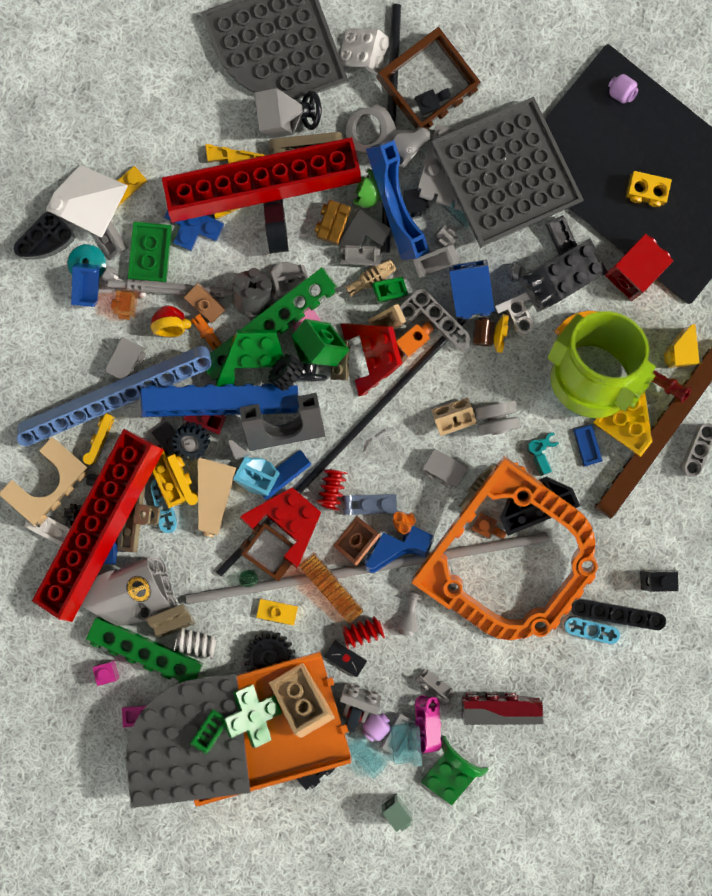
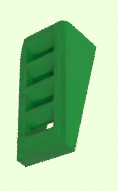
M212 709L189 744L204 755L208 754L225 728L222 720L224 716ZM212 717L221 722V726L211 721ZM209 724L210 726L215 728L217 730L216 733L208 729L206 726ZM202 732H206L208 735L212 737V739L209 740L207 737L202 735ZM198 738L207 743V746L205 747L197 742Z

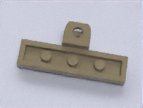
M145 487L119 534L117 550L137 553L141 524L157 525L159 523L160 508L152 505H143ZM151 512L155 514L153 519L150 518Z

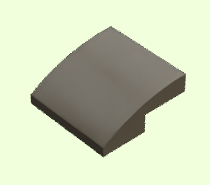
M184 604L146 618L148 625L154 629L155 635L159 638L177 632L182 627L187 628L196 624Z

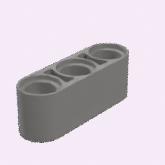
M710 423L699 425L694 432L681 464V471L685 476H697L703 469L712 446V424ZM704 427L708 428L710 432L707 438L702 435ZM696 445L702 447L701 455L695 453ZM689 463H693L695 465V471L693 473H690L687 470V466Z

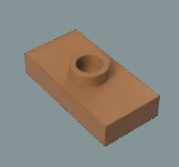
M198 282L184 295V298L211 323L225 311V307Z

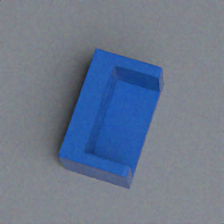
M76 263L73 266L71 305L95 307L98 304L100 265Z

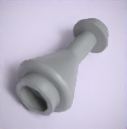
M409 592L406 595L409 598L407 612L396 627L399 628L400 634L414 636V633L419 631L415 608L417 600H421L419 593Z

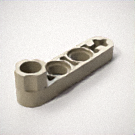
M331 132L268 140L269 155L285 152L286 150H294L297 147L303 148L343 139L342 133Z

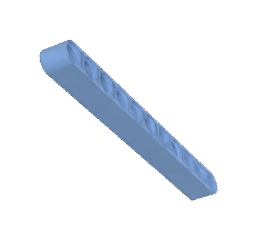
M198 346L27 419L18 425L17 441L22 446H30L140 399L141 388L146 386L164 388L204 372L211 366L210 352L208 348Z

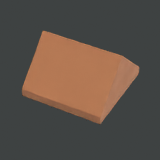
M356 516L333 546L357 566L380 537V534Z

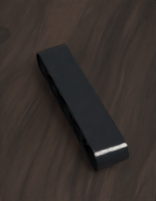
M582 598L575 599L571 604V612L579 617L651 630H662L666 625L665 616L655 611ZM582 602L584 609L581 612H576L575 605ZM596 606H602L603 612L599 616H596L594 613ZM617 609L622 611V616L619 619L613 617V613ZM639 612L641 619L639 622L634 623L632 617L635 613ZM659 616V624L653 626L652 618Z

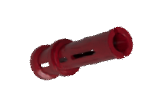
M654 370L653 374L655 377L651 382L662 387L667 395L672 394L679 399V402L684 403L691 393V387H684L678 383L677 379H669Z

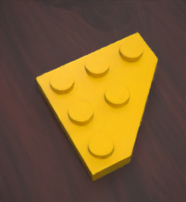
M645 392L640 396L633 408L629 406L625 412L619 410L611 416L596 418L593 422L595 426L639 457L642 456L652 443Z

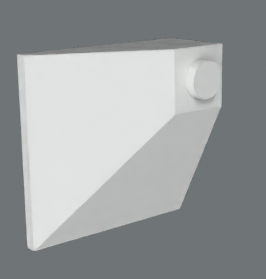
M80 165L54 192L46 210L55 214L60 219L102 238L128 186Z

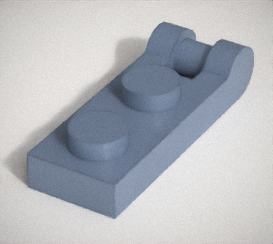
M396 494L342 496V500L345 503L343 515L394 514L397 512ZM352 501H358V509H352Z

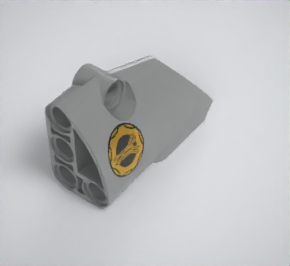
M148 557L120 570H112L98 575L82 606L104 620L120 626L147 621L146 618L176 607L177 601L164 561L161 558Z

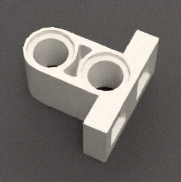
M527 292L494 307L496 315L507 312L514 330L519 335H526L533 328V321L524 304L530 301ZM512 304L520 306L519 313L512 312ZM525 321L528 324V330L522 331L519 328V322Z

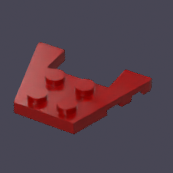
M342 323L341 328L345 341L360 337L369 375L355 379L358 396H364L370 389L375 388L382 379L387 378L402 365L393 326Z
M291 487L242 514L239 519L253 530L265 516L270 518L296 541L284 555V558L297 569L321 512Z

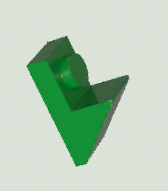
M403 277L372 283L379 304L409 295Z

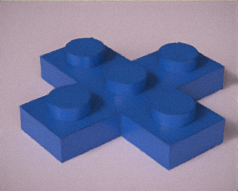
M167 209V211H166V213H165V216H164V219H167V220L171 221V218H170V215H169L168 209ZM208 215L173 222L181 226L173 243L192 251L199 234L217 242L225 224L208 217Z

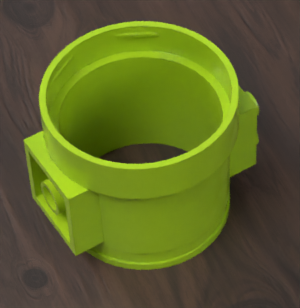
M600 311L589 314L586 317H582L577 313L558 336L547 357L548 360L553 362L550 381L558 400L570 411L589 418H603L611 416L619 410L625 412L629 406L633 408L655 377L653 372L656 366L648 361L649 345L644 332L633 320L616 312ZM593 346L606 350L622 364L627 376L610 378L593 372L581 361L576 348Z

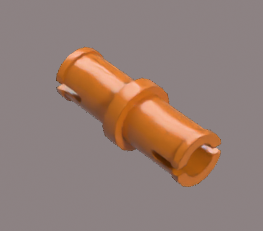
M198 314L191 320L200 332V337L206 340L212 351L223 344L213 332L214 329L209 327L201 314Z

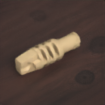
M387 259L378 266H373L360 274L358 280L345 288L350 296L353 297L363 289L373 287L372 283L386 279L396 270V267L390 259Z

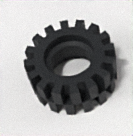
M286 353L280 357V360L276 361L275 365L273 364V369L270 370V375H268V381L282 391L288 390L289 386L292 387L293 383L297 382V378L301 376L300 372L303 371L302 367L304 365L291 353Z

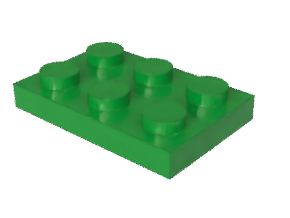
M133 222L128 279L167 282L172 225Z

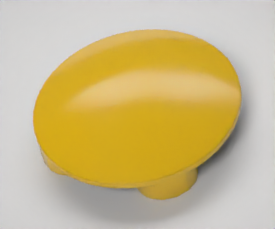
M504 314L499 318L493 336L495 351L503 353V341L508 331L509 316Z

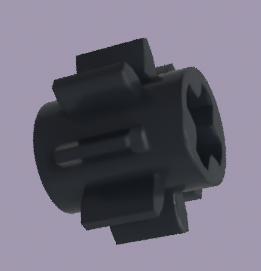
M70 503V508H64V516L62 518L67 521V526H72L82 505Z

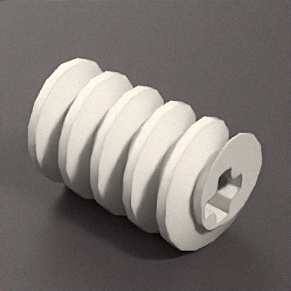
M182 627L177 635L174 651L179 646L181 653L187 648L189 655L194 650L195 656L202 652L203 658H206L210 653V659L212 660L217 641H215L214 634L210 639H208L207 633L200 637V631H197L195 636H193L192 629L185 634V629Z

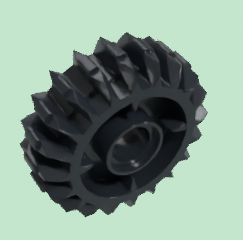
M264 631L262 632V639L256 634L255 639L257 642L249 641L253 647H245V650L250 652V654L246 653L243 655L244 658H249L248 661L244 662V665H251L247 672L296 658L295 656H290V654L295 653V649H288L292 646V642L285 644L284 642L287 640V637L284 636L280 640L281 633L279 632L276 637H273V631H270L269 637H267ZM266 653H273L275 660L273 662L266 661L264 657Z

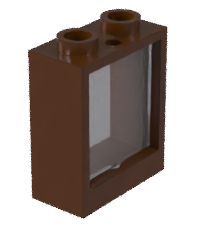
M262 521L261 524H258L252 530L253 535L250 539L246 538L240 546V553L279 582L292 565L284 558V555L294 543Z

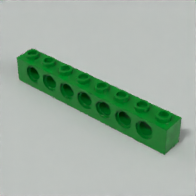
M321 267L241 330H267L266 323L271 320L274 323L273 330H276L277 334H283L290 328L289 324L294 320L297 323L305 317L304 313L307 310L311 309L313 311L321 304L319 301L324 297L328 299L333 296L338 286L325 268ZM315 285L320 287V293L317 296L311 293V289ZM299 297H303L305 300V304L301 308L296 305V300ZM288 309L289 317L284 320L281 317V311ZM234 335L210 353L211 366L206 372L212 380H216L220 375L222 367L220 359L224 355L227 357Z

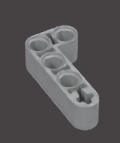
M420 289L415 291L400 306L402 313L407 309L413 311L410 317H405V323H412L420 315H423L457 350L465 351L469 348L471 342L468 332L426 290ZM420 296L427 298L423 304L417 303V299ZM436 309L440 311L439 316H430V312L432 310ZM446 323L453 324V329L445 331L443 326ZM456 332L461 339L465 337L464 344L458 342V338L455 336Z

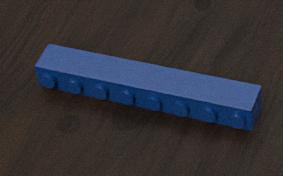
M270 383L261 386H254L253 384H244L242 386L226 384L223 387H215V385L211 384L204 387H196L195 385H186L184 387L168 385L164 388L146 386L141 388L140 393L141 417L241 415L240 407L259 404L261 414L297 413L299 409L298 385L289 386V389H285V391L278 389Z

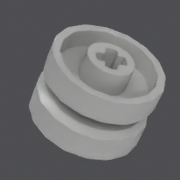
M516 401L474 409L477 420L488 419L489 421L479 424V436L497 435L521 428L518 417L507 418L506 416L518 410Z

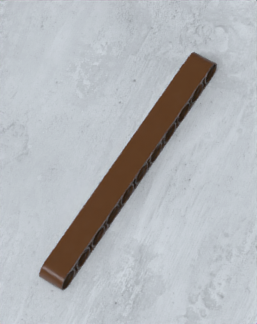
M712 348L708 349L702 358L703 361L700 365L697 364L690 374L692 375L690 379L686 380L683 384L684 387L689 386L692 389L687 400L681 403L677 397H673L668 404L669 408L663 411L657 419L658 423L655 427L652 426L651 428L652 443L641 457L634 454L633 457L628 459L623 466V471L619 472L612 481L613 485L610 489L607 488L600 499L602 500L599 504L596 503L594 508L609 519L617 513L712 382Z

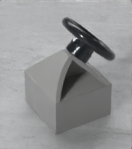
M277 88L255 92L259 131L268 137L278 138L294 135L300 118L308 130H314L319 125L322 106L316 92L308 91L304 95L302 102H297ZM307 118H312L313 123L310 124Z

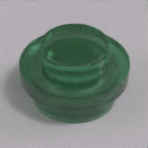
M253 570L243 571L239 578L240 584L245 587H252L259 580L258 575Z

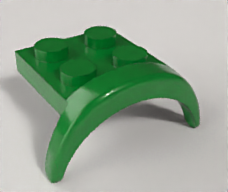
M443 735L441 737V748L444 753L422 778L421 783L450 805H453L476 777L484 776L489 769L477 767L465 760L452 748L446 736Z

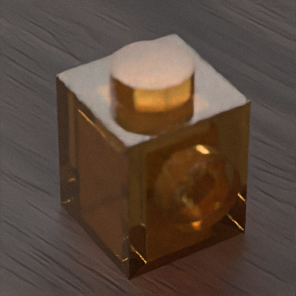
M116 290L115 299H112L111 310H114L113 313L118 315V319L130 320V317L135 318L138 294Z

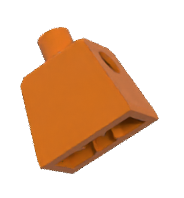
M426 322L421 327L416 324L397 340L402 364L430 339L428 335L434 331L430 323Z

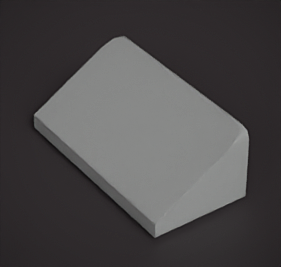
M111 221L102 238L92 234L109 261L128 249V246Z
M229 440L228 443L234 459L240 460L251 455L238 443Z

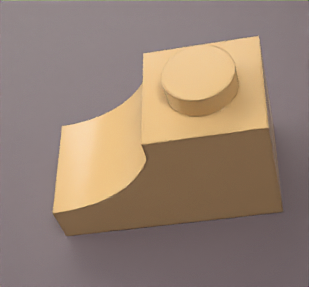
M399 304L393 305L368 320L370 325L393 326L394 330L402 327L403 323L406 322Z

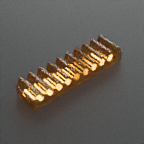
M313 552L299 564L301 570L348 624L364 612L362 606L358 604L351 593L338 581L337 577L333 575L332 571L319 559L316 553Z

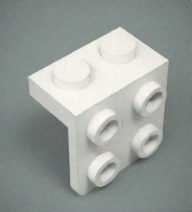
M348 28L345 31L339 55L342 65L366 68L372 74L377 75L384 66L389 38L378 29Z

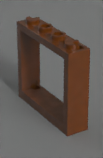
M439 27L388 64L376 76L414 128L422 127L427 130L434 125L433 121L436 118L440 120L449 113V108L452 106L456 108L464 102L463 98L466 95L471 97L478 91L477 87L481 83ZM436 42L469 86L421 122L388 77Z

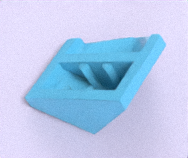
M245 457L233 480L251 493L268 497L280 473L271 462L263 458Z

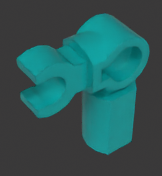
M554 432L547 434L544 439L532 440L527 445V451L534 456L533 460L540 476L552 472L547 457L542 451L546 450L547 446L555 447L559 444V442L551 443L549 441V438L555 435Z

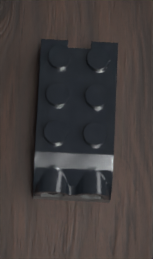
M590 238L577 243L519 277L537 312L560 302L608 273L603 262H598L594 254L596 248Z

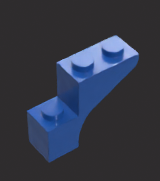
M413 526L411 531L404 535L403 541L405 542H402L383 532L381 538L379 537L373 545L375 548L373 553H369L364 562L366 564V571L374 574L404 554H417L426 558L434 542V535Z

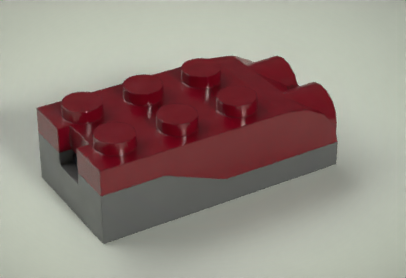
M467 692L466 696H461L462 721L464 725H543V702L540 698L518 696L516 692H505V696H499L496 692H486L485 696H479L476 692Z

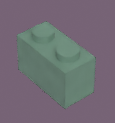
M398 794L382 804V813L396 832L400 829L404 831L411 825V811Z

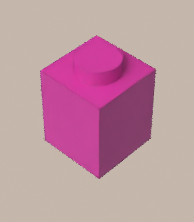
M115 660L92 667L97 686L115 682L119 679Z

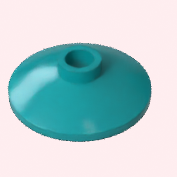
M83 244L72 250L68 257V269L71 275L73 266L76 263H82L84 259L89 260L88 264L100 265L99 277L103 274L106 260L103 252L98 247Z

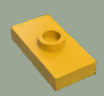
M260 598L256 618L294 626L298 606Z

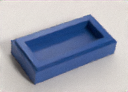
M592 424L574 429L573 432L583 467L602 462Z

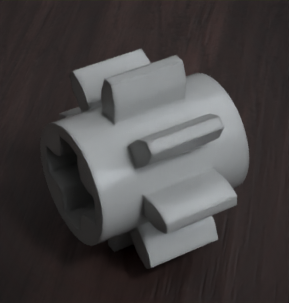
M451 224L447 227L442 225L434 235L437 238L435 243L441 248L455 244L458 240V236H456L458 230Z

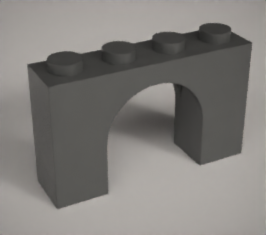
M317 393L297 396L300 414L294 421L283 425H274L266 422L262 417L259 404L240 407L241 422L249 450L254 451L325 437Z

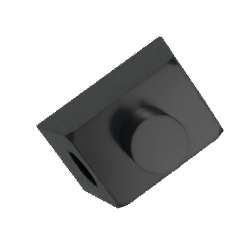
M640 571L641 590L649 592L679 591L678 571Z

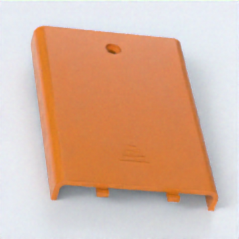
M320 651L237 675L238 689L252 684L260 701L275 695L269 682L303 663L335 717L333 720L300 738L294 734L281 708L282 714L266 721L272 740L256 748L251 746L245 731L244 741L250 792L347 765L352 761L345 733L349 731L347 725H342L331 689V686L334 685L333 677L328 678ZM237 795L194 800L195 807Z

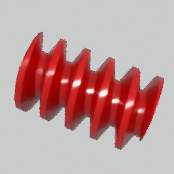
M326 469L324 473L328 477H322L326 484L320 485L325 491L318 493L323 499H319L316 502L322 507L339 511L335 505L341 504L337 497H342L343 494L338 490L345 488L340 482H346L347 479L342 475L348 473Z
M375 616L372 617V623L366 618L365 625L361 621H358L357 627L350 623V630L345 625L343 626V635L348 650L349 644L356 648L357 641L361 646L364 645V639L371 643L372 636L376 641H378L379 634L383 639L385 638L380 620Z

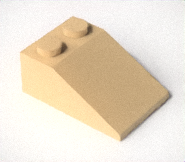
M303 663L269 682L294 734L300 738L335 718L327 701Z

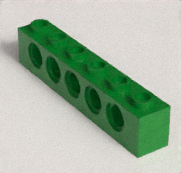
M99 616L95 618L86 640L90 641L89 644L94 647L100 648L102 646L107 648V652L112 655L118 656L120 654L125 656L126 661L136 664V662L143 664L144 669L151 672L154 670L161 672L160 675L169 680L174 678L179 680L178 683L198 678L204 664L122 626H116ZM106 632L113 634L114 639L112 642L106 641ZM124 640H128L131 643L130 650L123 648L122 643ZM141 648H146L149 651L148 658L140 655ZM158 656H164L167 659L165 666L158 663ZM182 664L185 668L184 673L176 672L175 665Z

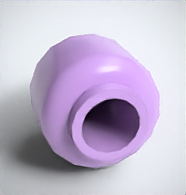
M621 74L618 77L614 76L608 85L610 87V96L620 103L631 102L638 93L637 82L625 74Z
M371 713L365 723H362V732L372 742L374 740L381 741L391 730L388 724L390 720L383 713L380 715Z

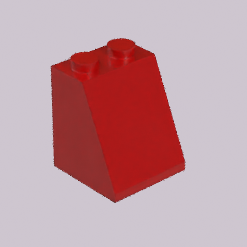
M645 234L604 276L632 302L643 294L674 260L666 250L661 249L657 245L653 237Z

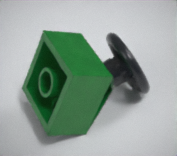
M305 319L292 334L298 358L304 365L301 376L297 378L300 381H326V375L316 374V366H337L349 352V348L331 323Z

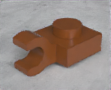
M481 512L471 529L487 538L492 533L504 539L507 534L506 531L495 526L497 520Z

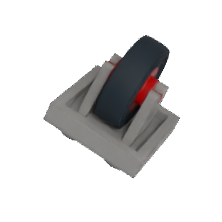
M355 683L344 684L340 702L346 704L343 716L347 718L346 725L348 731L354 732L359 722L365 723L369 712L377 715L381 696L378 695V692L371 689L363 690Z

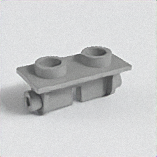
M345 245V247L341 248V264L378 266L380 264L381 252L377 246H363V251H359V246Z
M424 669L420 674L421 676L415 679L418 687L436 697L440 704L446 705L455 694L453 689L444 681L436 685L439 677L430 670Z

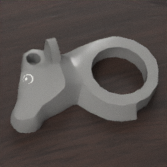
M377 104L373 108H362L355 111L346 124L347 138L352 137L355 150L367 154L366 149L371 146L395 140L400 156L399 168H405L419 149L430 140V131L426 128L397 130L389 112ZM366 115L375 116L381 125L379 139L370 145L362 144L357 139L355 133L358 121Z

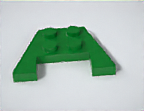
M236 330L226 360L222 364L220 375L216 379V386L234 385L235 368H269L273 364L275 365L276 361L280 360V357L283 355L276 330Z

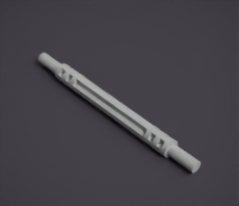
M108 279V287L124 288L127 291L185 295L194 286L190 284L128 279V281ZM202 286L214 298H232V290L224 289L225 287Z

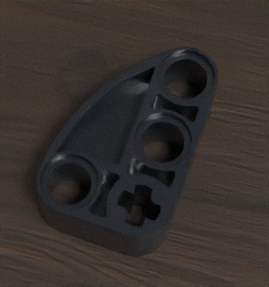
M283 199L264 203V216L269 254L289 252Z
M46 212L16 241L13 249L15 254L22 259H43L66 249L73 243L75 235L58 216L51 212ZM50 218L54 222L52 226L48 222ZM68 231V238L61 240L62 232ZM36 232L42 233V236L39 240H34V234ZM27 245V253L21 254L20 249Z

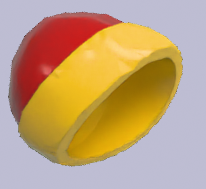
M167 305L158 308L154 313L150 328L153 334L157 336L179 337L184 334L185 329L191 327L192 323L189 319L185 318L184 313L178 308Z

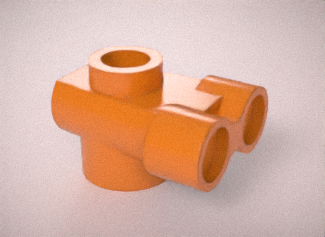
M398 511L393 515V524L399 533H409L411 527L416 523L412 513L406 514Z

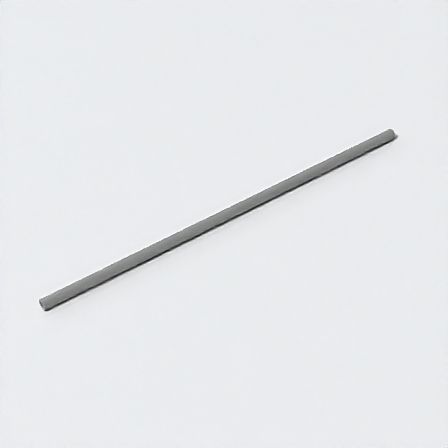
M546 532L448 549L443 554L447 556V559L534 545L548 542V535ZM430 553L427 554L426 558L420 555L397 558L379 571L423 564ZM366 564L281 578L279 582L275 579L186 595V602L188 605L361 575L369 572L366 571Z

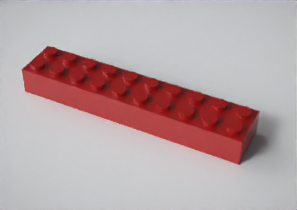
M350 137L162 177L168 213L173 223L360 183L361 171L353 138Z
M126 429L122 430L32 602L59 620L73 622L164 449L134 432Z

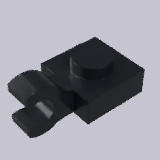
M448 88L437 94L431 89L415 96V101L421 115L423 116L440 109L439 102L449 99L451 93Z

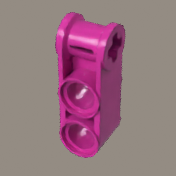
M420 695L416 698L414 704L416 749L420 754L436 752L441 749L442 744L440 735V702L436 697L428 698L425 695Z

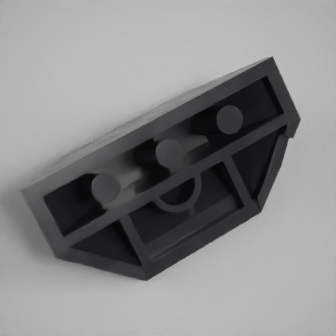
M547 476L538 479L545 487L573 507H580L572 487ZM520 491L517 496L524 499L528 496V493ZM513 498L507 499L500 516L508 536L552 518L531 503L527 506L517 505Z

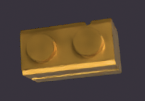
M329 200L328 204L324 203L321 210V215H323L322 221L317 222L314 233H317V239L339 246L351 207L333 200Z

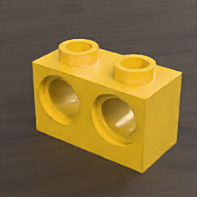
M633 171L630 175L626 197L636 203L644 201L649 202V205L653 207L663 206L667 202L672 179ZM640 184L643 187V192H637L634 185ZM653 189H660L662 192V196H656L653 192Z

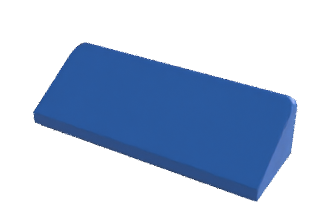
M301 450L297 451L276 468L280 475L268 497L263 496L265 500H268L311 466V462Z

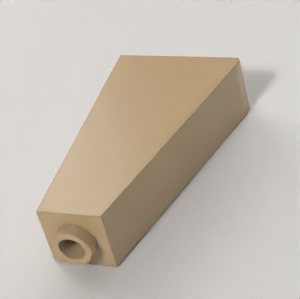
M199 458L198 526L199 530L203 531L202 535L214 537V534L219 535L237 468Z

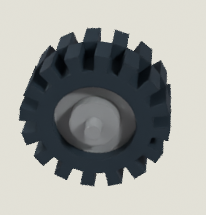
M187 422L185 425L182 424L176 431L172 445L175 446L174 451L179 450L177 455L181 456L183 454V459L189 457L190 460H193L194 457L196 460L200 456L202 457L210 443L209 433L206 434V428L202 430V425L199 424L197 427L195 422L190 425V422Z

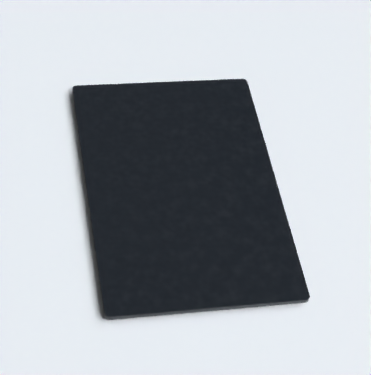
M606 44L545 118L584 200L569 209L623 253H626L643 235L647 234L653 237L657 245L661 249L666 250L674 260L657 280L685 303L691 304L712 279V126L615 48ZM621 74H625L637 82L638 93L631 102L620 103L610 96V87L608 85L614 76L618 77ZM633 171L672 179L668 199L663 206L653 207L649 205V202L644 201L636 203L626 197L630 175ZM640 184L634 185L637 192H643V187ZM653 189V192L656 196H662V192L660 189Z

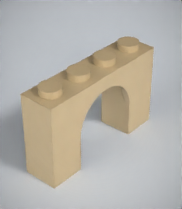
M53 437L49 439L39 452L59 471L60 481L56 490L46 497H34L26 493L11 480L0 492V497L34 527L37 525L41 526L48 519L46 515L51 510L55 511L61 505L60 500L64 496L68 497L75 489L73 486L78 481L81 483L88 475L86 473L88 468Z

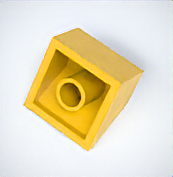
M696 324L684 328L666 349L664 363L668 364V368L689 367L699 364Z

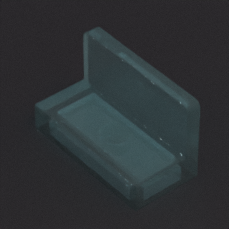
M414 723L391 726L393 763L396 765L411 763L414 767L422 766L419 726Z

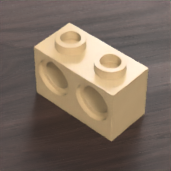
M468 397L431 410L440 436L477 424Z

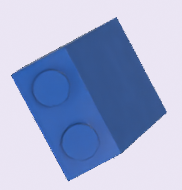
M487 259L455 264L449 267L456 317L468 319L474 314H480V316L491 315L495 308Z

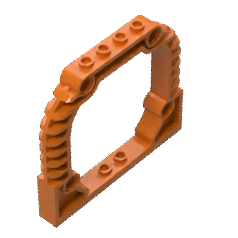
M503 456L412 577L411 583L449 610L451 608L486 634L497 639L512 641L525 639L533 634L537 637H544L552 629L555 630L560 624L559 619L562 615L569 613L575 599L578 600L582 596L584 587L587 584L590 585L596 577L595 573L598 565L594 556V532L587 518L578 509L545 487L542 482ZM520 491H526L528 496L521 499L517 494ZM486 496L493 500L513 498L514 502L519 506H527L530 503L535 505L565 526L575 536L579 546L571 558L572 572L544 607L531 609L523 619H507L495 614L463 591L462 579L457 575H451L447 556L443 554L455 537L458 539L465 530L463 528L467 522L471 523L476 516L474 512ZM585 561L592 562L589 568L582 566ZM455 583L458 585V588L452 590L448 585ZM537 622H544L545 626L538 628L535 624Z

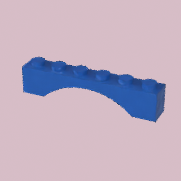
M395 140L381 142L367 148L366 152L401 260L417 259L429 253L425 235L411 218L402 199L399 186L400 156Z

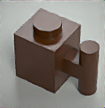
M479 318V320H476L474 322L472 345L491 347L493 345L495 322H491L490 318Z

